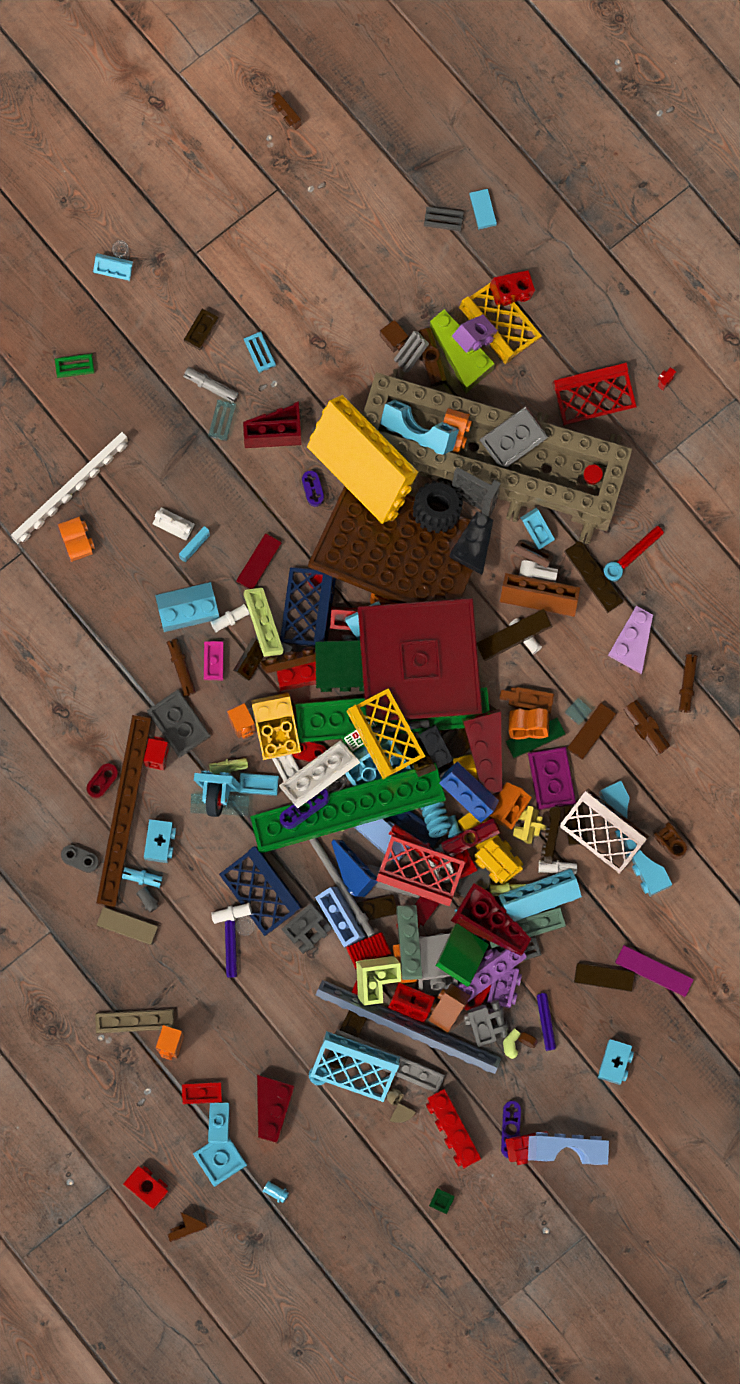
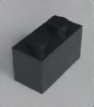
M436 724L418 732L433 763H436L437 768L453 761V756Z

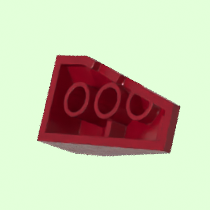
M473 883L451 921L479 937L522 956L531 938L517 922L511 919L506 913L507 911L496 902L495 897L490 892Z

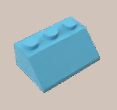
M211 582L155 595L164 632L214 621L219 618Z

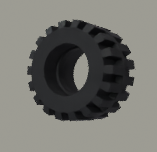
M432 481L431 484L427 482L424 484V487L421 486L419 488L413 505V517H416L415 521L417 524L421 523L420 527L422 529L427 528L428 532L434 530L435 533H439L442 530L444 533L447 532L448 528L451 530L454 528V524H457L463 500H461V494L457 493V488L451 487L452 484L448 483L446 485L444 481H440V483ZM438 502L443 504L447 510L438 512L431 509L428 504Z

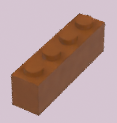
M505 573L500 602L537 610L544 609L547 612L575 617L580 587Z

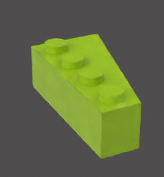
M445 309L430 321L432 333L440 348H442L446 359L452 366L465 393L469 392L494 370L495 363L481 348L467 353L452 337L459 328V324Z

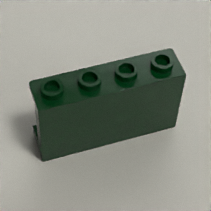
M360 641L315 642L316 688L320 689V692H332V688H340V692H351V688H359V691H364Z

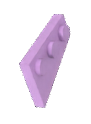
M636 606L608 656L642 674L653 615Z

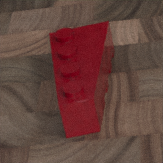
M500 709L462 719L476 767L478 781L491 794L502 791Z

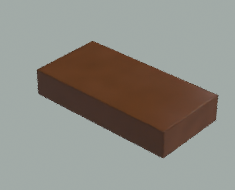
M521 540L518 541L513 552L545 568L550 565L553 556Z

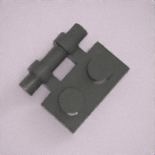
M310 903L281 930L294 944L299 940L304 943L298 948L304 954L308 950L311 951L315 947L314 944L321 938L324 939L328 936L327 933L332 927L328 923L323 927L318 924L323 920V917ZM314 928L317 932L308 939L305 935Z
M498 1000L491 1002L492 1009L489 1011L485 1004L467 1010L478 1047L495 1042V1034L500 1033L502 1038L509 1035L507 1031L508 1024L504 1021L503 1017L504 1010ZM496 1018L497 1024L492 1026L490 1019Z

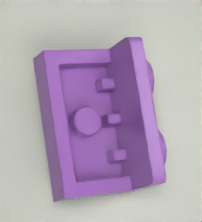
M512 968L491 984L487 1003L491 1004L492 1001L498 1000L500 1006L509 1009L511 1004L515 1005L517 993H514L516 985H520L522 974H518V968Z

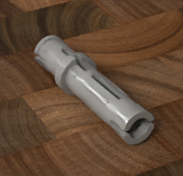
M188 367L183 377L198 384V387L208 389L231 403H234L238 397V392L214 381L205 373H199L191 367Z

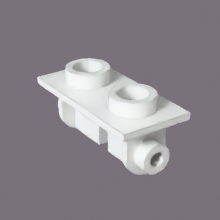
M162 507L156 512L153 525L185 541L195 525Z

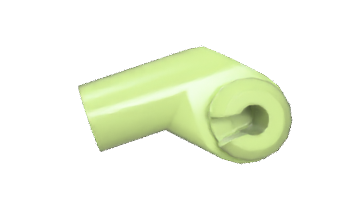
M515 1028L503 1041L504 1053L511 1059L516 1058L518 1055L515 1041L518 1039L520 1032Z

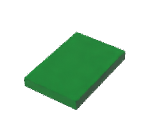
M456 923L435 966L468 987L489 944Z

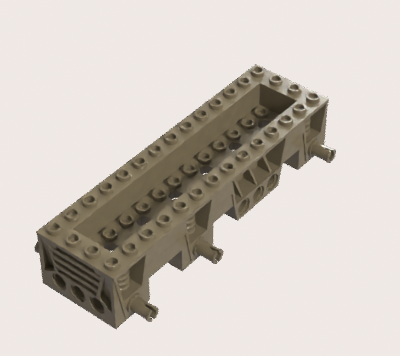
M393 369L392 377L376 372L363 416L418 471L417 475L452 484L454 471L458 467L490 485L494 480L501 483L498 499L510 503L506 519L509 521L512 514H514L512 522L518 521L521 507L535 509L536 505L572 515L571 521L583 525L579 541L582 543L585 536H587L585 543H591L595 528L608 531L632 452V448L620 445L622 440L620 435L617 436L616 442H614L616 434H610L608 442L548 424L550 415L545 413L543 420H541L543 412H538L536 420L549 437L505 469L500 468L481 443L480 438L514 415V413L404 381L402 379L405 372L400 370L398 375V369ZM392 400H397L410 406L416 423L422 428L429 430L444 421L448 408L470 414L469 420L472 423L469 432L465 431L464 437L467 438L465 448H461L459 453L450 451L441 455L435 453L429 447L420 446L418 442L412 439L404 438L402 434L387 430L385 426L380 425L385 404ZM471 443H477L479 449L472 452L468 446ZM594 464L602 469L603 476L599 483L583 485L578 482V477L583 475L587 466ZM543 465H550L552 471L548 474L544 473L541 470Z

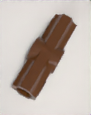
M431 328L420 329L418 332L429 343L422 353V360L426 367L431 386L442 385L447 382L432 330ZM428 354H434L436 358L434 360H428L426 356Z
M638 700L633 701L623 709L634 724L637 734L648 743L656 756L670 747L669 742L659 731L660 728L652 716H648Z

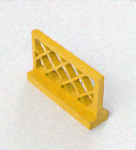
M489 283L470 297L464 298L459 308L469 320L480 315L486 317V311L497 313L496 321H489L492 325H495L496 329H498V326L508 327L507 335H501L497 331L493 336L494 340L489 345L506 365L513 357L541 339L542 335L515 302L510 304V311L500 310V305H497V309L488 308V299L494 300L493 296L488 295ZM476 298L485 299L484 307L477 306L473 300ZM499 314L509 315V323L498 322ZM512 316L520 317L522 326L511 324ZM511 328L521 330L520 338L510 336ZM524 330L531 331L535 337L532 339L523 338ZM509 340L520 342L519 348L513 351L509 346Z
M389 688L354 705L346 711L382 779L425 757ZM387 695L390 701L388 708L378 705L380 697ZM365 705L374 707L372 716L364 715L360 708ZM376 708L387 711L384 721L374 718ZM390 712L398 715L399 721L397 725L387 722ZM373 721L383 724L381 734L372 731L371 725ZM386 725L396 728L394 738L383 735ZM399 729L407 732V742L396 739ZM382 738L392 741L390 751L381 748ZM395 742L406 745L403 755L392 752ZM408 746L415 748L419 756L415 758L406 757ZM391 755L402 758L400 766L394 769L389 762Z

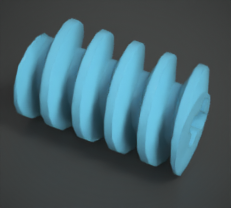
M444 802L420 808L423 817H425L424 821L427 824L428 834L432 838L445 835L448 832L447 829L451 827V823L446 822L449 820V817L444 815L447 810L441 809L445 805Z

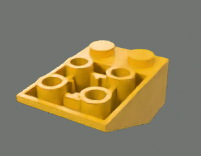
M289 693L251 700L263 760L300 753L301 749Z

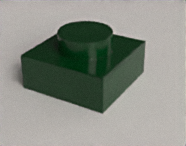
M437 1188L429 1207L447 1215L455 1196Z

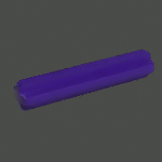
M227 920L225 921L226 976L228 978L237 977L235 921Z
M546 993L537 994V1002L545 1050L552 1051L556 1049L548 997Z

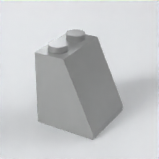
M450 933L419 937L422 979L417 980L418 989L433 997L439 996L443 988L447 990L450 984L458 985V980L435 966Z

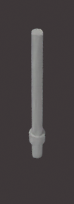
M310 839V843L356 916L355 920L358 925L362 926L368 937L375 935V932L368 923V917L365 913H362L353 896L348 892V888L318 839Z

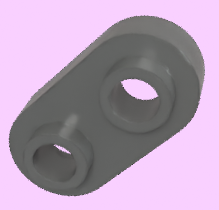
M68 845L61 852L63 862L86 873H92L98 868L97 857L88 851ZM68 852H74L72 858H68L67 854ZM87 859L92 860V863L89 866L85 865V861Z

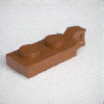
M516 687L511 688V691L501 690L499 699L509 701L508 705L527 710L542 708L548 710V713L551 714L554 694Z

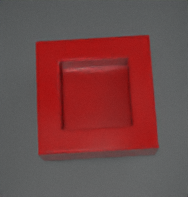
M671 367L667 372L664 370L658 377L659 383L657 387L664 391L675 377L676 371Z

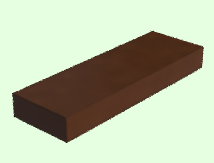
M600 703L567 747V750L583 760L616 713Z

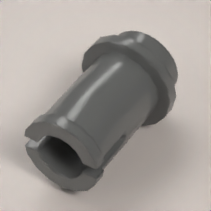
M147 887L140 889L136 893L145 905L146 911L153 912L159 907V901L153 898Z

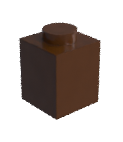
M395 320L382 328L379 333L381 339L393 353L397 350L400 351L408 340V335Z

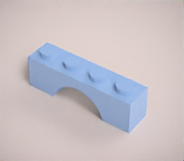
M536 1132V1136H529L528 1160L554 1161L557 1154L563 1148L568 1147L579 1155L582 1164L608 1165L609 1141L602 1140L601 1136H590V1139H584V1135H572V1138H566V1134H554V1137H548V1133Z

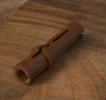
M178 638L167 641L166 643L172 657L170 660L171 663H174L184 697L190 696L191 693L192 695L195 694L196 691L184 660L186 657L185 654H182Z
M686 654L682 689L679 690L681 697L678 711L682 712L684 710V713H690L692 696L695 693L693 686L698 656L694 655L692 657V654Z

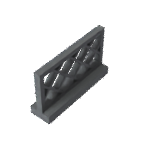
M457 467L454 471L452 488H457V493H460L462 496L461 500L482 511V514L490 517L497 505L501 483L494 480L490 485Z

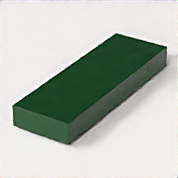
M557 717L549 721L548 737L540 739L530 737L526 739L511 738L505 741L512 758L515 759L566 734Z

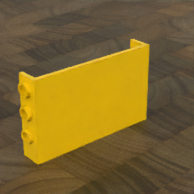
M343 395L329 400L327 406L322 411L321 419L316 423L314 433L310 436L307 448L382 524L389 520L393 521L398 516L399 508L405 503L404 499L411 491V485L418 471Z

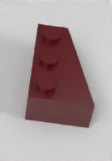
M257 1075L259 1139L278 1144L295 1086Z

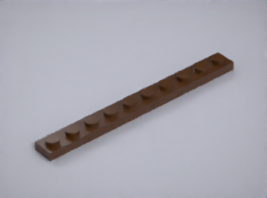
M132 715L96 902L99 905L116 907L151 718Z

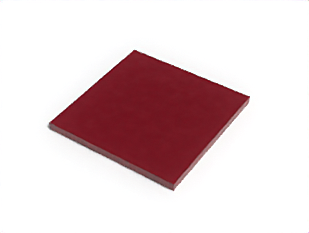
M473 598L357 607L365 700L389 688L405 720L482 714ZM387 695L379 698L378 705L388 708L390 701ZM365 705L366 716H372L374 707ZM376 708L374 718L384 721L387 711ZM389 713L387 721L399 720L397 714Z

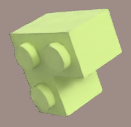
M394 956L356 961L358 999L364 1005L383 1003L382 984L401 982L400 962Z

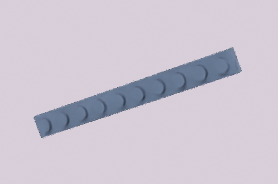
M322 980L317 990L316 996L324 1001H330L343 1009L355 1012L361 1017H366L377 1024L387 1026L395 1032L403 1033L413 1040L428 1044L431 1048H437L450 1056L464 1060L468 1064L478 1066L486 1072L495 1074L501 1061V1058L379 1004L364 1005L358 999V995Z

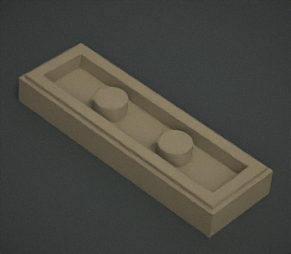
M103 907L97 922L98 927L152 945L158 926Z

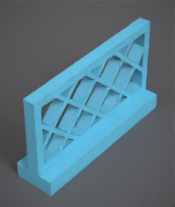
M326 1031L310 1077L384 1102L394 1075L398 1070L400 1057ZM327 1048L332 1050L336 1056L326 1059L323 1052ZM349 1056L352 1057L354 1062L345 1066L341 1058ZM338 1059L341 1068L332 1071L329 1063ZM367 1062L373 1069L363 1072L360 1064ZM326 1065L329 1072L320 1074L316 1070L318 1067ZM356 1066L360 1074L350 1077L347 1069ZM387 1069L391 1073L389 1076L381 1078L378 1071ZM344 1071L347 1079L343 1081L337 1080L335 1074ZM375 1072L378 1080L369 1084L366 1076ZM363 1078L366 1085L357 1087L353 1081ZM381 1084L383 1088L382 1095L374 1093L371 1087Z

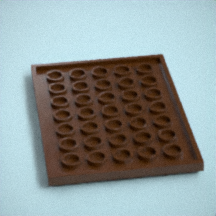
M344 485L311 556L308 567L398 604L461 599L473 570L451 559L449 555L471 520L460 516L457 524H454V528L451 530L448 528L447 532L444 533L442 530L439 533H435L434 530L428 532L427 528L422 529L420 527L421 523H416V517H413L415 497L407 494L404 499L405 503L398 510V516L393 521L389 520L382 524ZM430 503L428 504L429 507L435 511H445V509H442Z

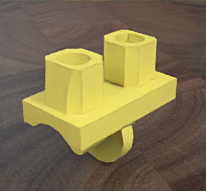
M532 806L524 809L518 819L525 821L524 827L515 826L514 837L521 839L527 844H532L533 837L539 836L540 830H546L547 826L542 824L543 817L538 816L539 810L534 809Z

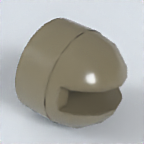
M392 1088L387 1092L386 1097L388 1102L395 1106L403 1099L404 1094L400 1090Z

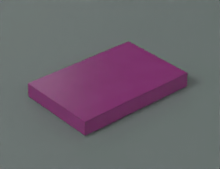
M566 747L528 753L538 810L576 804Z

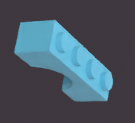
M392 400L385 404L380 425L385 426L387 430L402 434L404 438L412 439L418 442L420 446L429 447L435 453L441 455L454 449L459 429L444 422L433 426L431 430L424 429L414 420L411 407L397 400Z

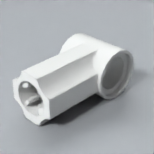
M524 560L521 562L519 576L555 583L558 569L545 568L535 562Z

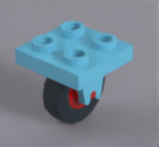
M201 771V773L194 774V781L203 789L202 802L206 803L207 815L219 817L222 813L223 805L228 803L229 793L240 792L241 784L230 773L220 772V775H214L210 771Z

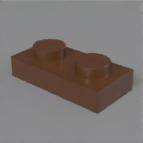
M279 92L275 93L272 96L273 108L277 113H282L283 119L289 127L292 126L295 130L301 126L300 117Z

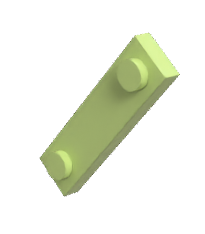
M264 589L245 590V601L263 656L282 655L283 647Z

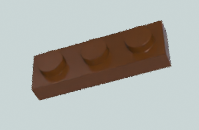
M306 647L302 651L286 652L283 656L279 657L269 656L266 660L260 661L261 667L267 674L316 662L315 648Z

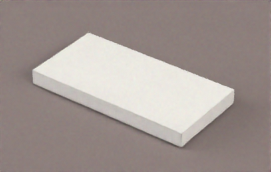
M340 740L280 784L279 787L292 803L299 808L360 762Z

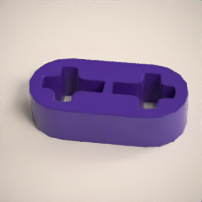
M307 471L302 476V485L309 505L318 507L324 501L320 480L316 472ZM307 476L315 478L313 480L314 487H311L309 482H305L308 479ZM312 491H315L316 495L320 496L318 502L310 499L313 497Z

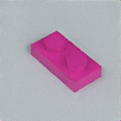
M204 641V680L223 681L224 642Z

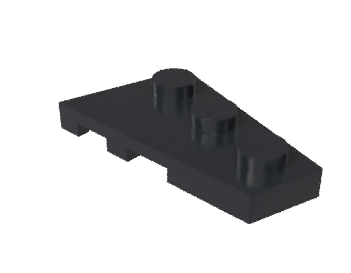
M477 511L452 549L449 557L482 575L494 520Z

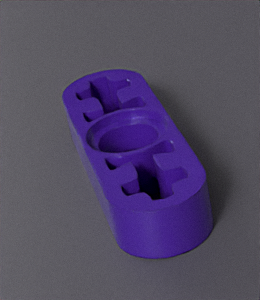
M323 789L319 792L324 797L322 800L317 795L312 798L316 804L315 806L308 800L306 804L310 805V809L307 812H301L300 807L297 808L294 804L280 814L282 826L286 829H293L324 807L330 800L328 791ZM295 810L297 811L300 817H297V815L294 813ZM286 817H292V822L289 823Z
M509 1101L503 1107L501 1153L505 1158H508V1153L504 1151V1148H506L504 1137L520 1136L521 1107L515 1101ZM510 1105H514V1108L518 1110L513 1114V1119L517 1118V1122L505 1121V1118H510V1112L506 1111V1108H510ZM508 1124L515 1125L517 1129L516 1133L512 1136L505 1132Z

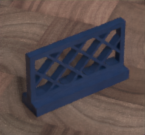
M290 567L280 636L281 642L315 646V642L328 641L336 578L317 570ZM294 573H302L306 579L296 585L293 581ZM315 575H323L322 582L315 587L310 579ZM308 581L314 589L304 595L299 588ZM298 590L303 598L294 604L291 600V594ZM317 592L320 599L315 605H312L307 598ZM306 600L311 608L302 614L297 606ZM295 608L301 616L291 622L288 615ZM314 610L317 614V620L310 624L305 616ZM301 619H304L309 626L302 632H299L294 625ZM293 627L298 635L293 639H285L286 631ZM312 629L315 633L314 642L306 641L302 635Z
M257 846L252 847L245 855L219 874L241 905L246 904L244 900H248L250 905L251 901L261 902L260 914L252 912V915L249 916L264 936L303 909L263 853L258 851ZM248 857L253 861L252 871L242 870L243 861ZM231 870L239 871L237 883L230 882L225 875ZM242 872L252 873L251 884L240 883ZM255 873L264 876V886L253 885ZM240 885L250 886L249 898L239 895ZM253 887L263 888L262 900L251 899ZM266 889L276 892L275 902L265 901ZM264 903L275 904L273 915L263 914ZM278 904L285 905L290 911L284 917L276 916ZM263 916L273 918L272 926L267 930L262 926Z

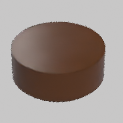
M521 1032L518 1037L519 1042L530 1048H535L538 1043L535 1037L525 1032Z

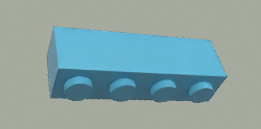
M572 869L499 895L502 907L514 922L582 897L577 878Z

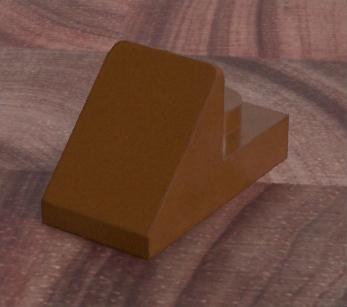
M180 1212L186 1227L182 1228L181 1225L170 1229L171 1233L167 1235L169 1241L173 1242L208 1227L207 1224Z

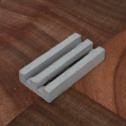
M414 331L396 355L394 361L399 363L398 366L402 367L404 372H409L429 343L418 331Z

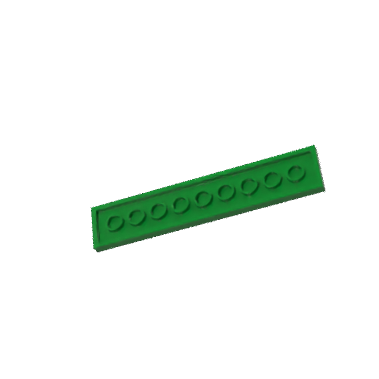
M487 687L480 688L482 713L489 712ZM365 699L295 704L299 743L341 739V737L355 729L346 711L354 705L365 701ZM363 706L360 709L363 712V714L366 715L365 706ZM478 714L407 719L406 722L429 720V727L436 724L439 730L464 728L462 719ZM399 720L387 722L391 724H398ZM426 728L412 729L411 731L412 733H417ZM398 731V734L407 733L406 731Z
M434 763L435 771L418 777L413 769L385 779L381 778L329 793V802L293 829L284 828L280 822V814L291 805L250 816L258 851L265 853L446 801L443 787L439 784L441 779L437 765ZM310 799V801L312 802L313 806H315V805H316L315 802H313V800ZM306 803L300 806L301 812H307L310 809V805ZM295 810L294 813L297 815V817H300L297 811ZM287 816L286 820L290 823L292 822V817Z

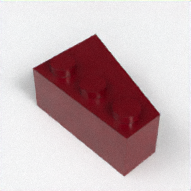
M299 401L293 403L292 406L279 408L273 413L263 414L244 421L245 448L301 445Z

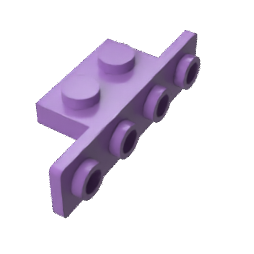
M495 948L487 950L471 984L467 987L460 983L456 987L471 996L468 1000L469 1002L526 959L527 956L525 953L520 956L507 949L501 953Z

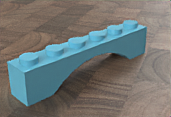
M622 781L600 790L599 797L627 818L630 797ZM617 829L615 834L617 838H621L620 830ZM624 840L625 851L636 848L637 845L634 841ZM639 849L631 859L634 864L632 869L636 876H640L642 880L640 885L644 893H648L651 897L670 888L672 883L665 868L650 860Z

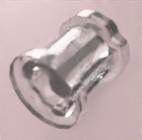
M116 241L112 246L113 257L128 260L130 252L127 243Z

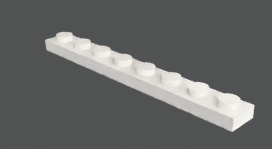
M121 432L13 532L11 534L12 539L17 544L28 540L31 536L30 533L34 529H39L45 523L44 520L48 516L52 517L62 503L66 504L76 490L80 491L90 477L94 478L104 464L108 465L114 459L113 456L117 452L120 453L127 447V436Z

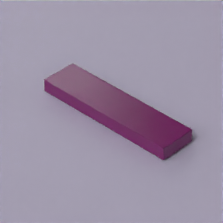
M624 945L615 961V964L635 972L683 997H686L694 980Z

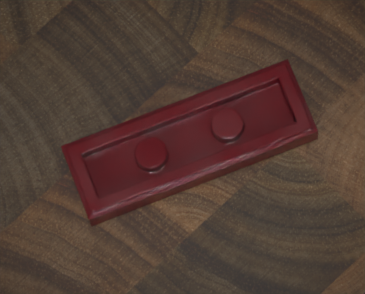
M265 533L237 578L236 583L247 589H254L282 542Z

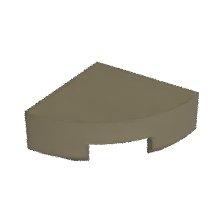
M398 1103L390 1121L394 1123L406 1122L416 1112Z

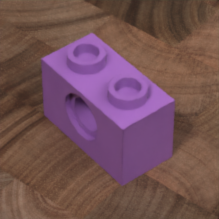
M480 315L461 324L452 337L467 353L472 350L477 351L482 345H489L494 340L493 336L498 330L484 315Z

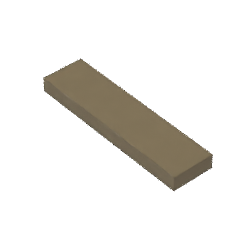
M174 1010L96 1013V1034L162 1030L163 1025L174 1028Z

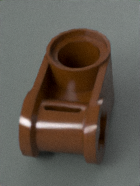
M667 822L666 826L660 831L654 832L653 836L671 858L680 860L685 856L687 845L678 835L675 828ZM675 845L681 846L683 852L676 854L672 848Z

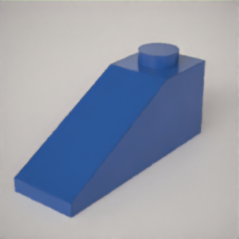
M333 839L331 843L343 882L348 887V892L355 897H365L377 884V877L343 840Z

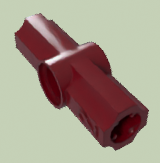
M492 818L442 842L441 845L445 854L455 856L501 832L497 822ZM469 833L475 835V841L472 844L466 840Z

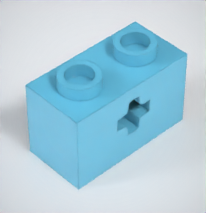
M149 819L144 852L145 860L168 863V858L172 859L173 847H170L171 839L175 840L176 828H173L172 822ZM160 837H163L165 843H162L161 846H158L156 840H159Z
M609 1039L597 1078L618 1085L622 1081H626L629 1070H626L627 1062L631 1063L634 1051H631L632 1046ZM619 1058V1062L622 1064L616 1068L612 1060Z

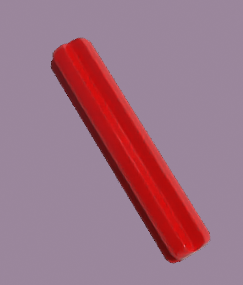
M656 526L618 560L621 567L625 569L664 533L663 529Z

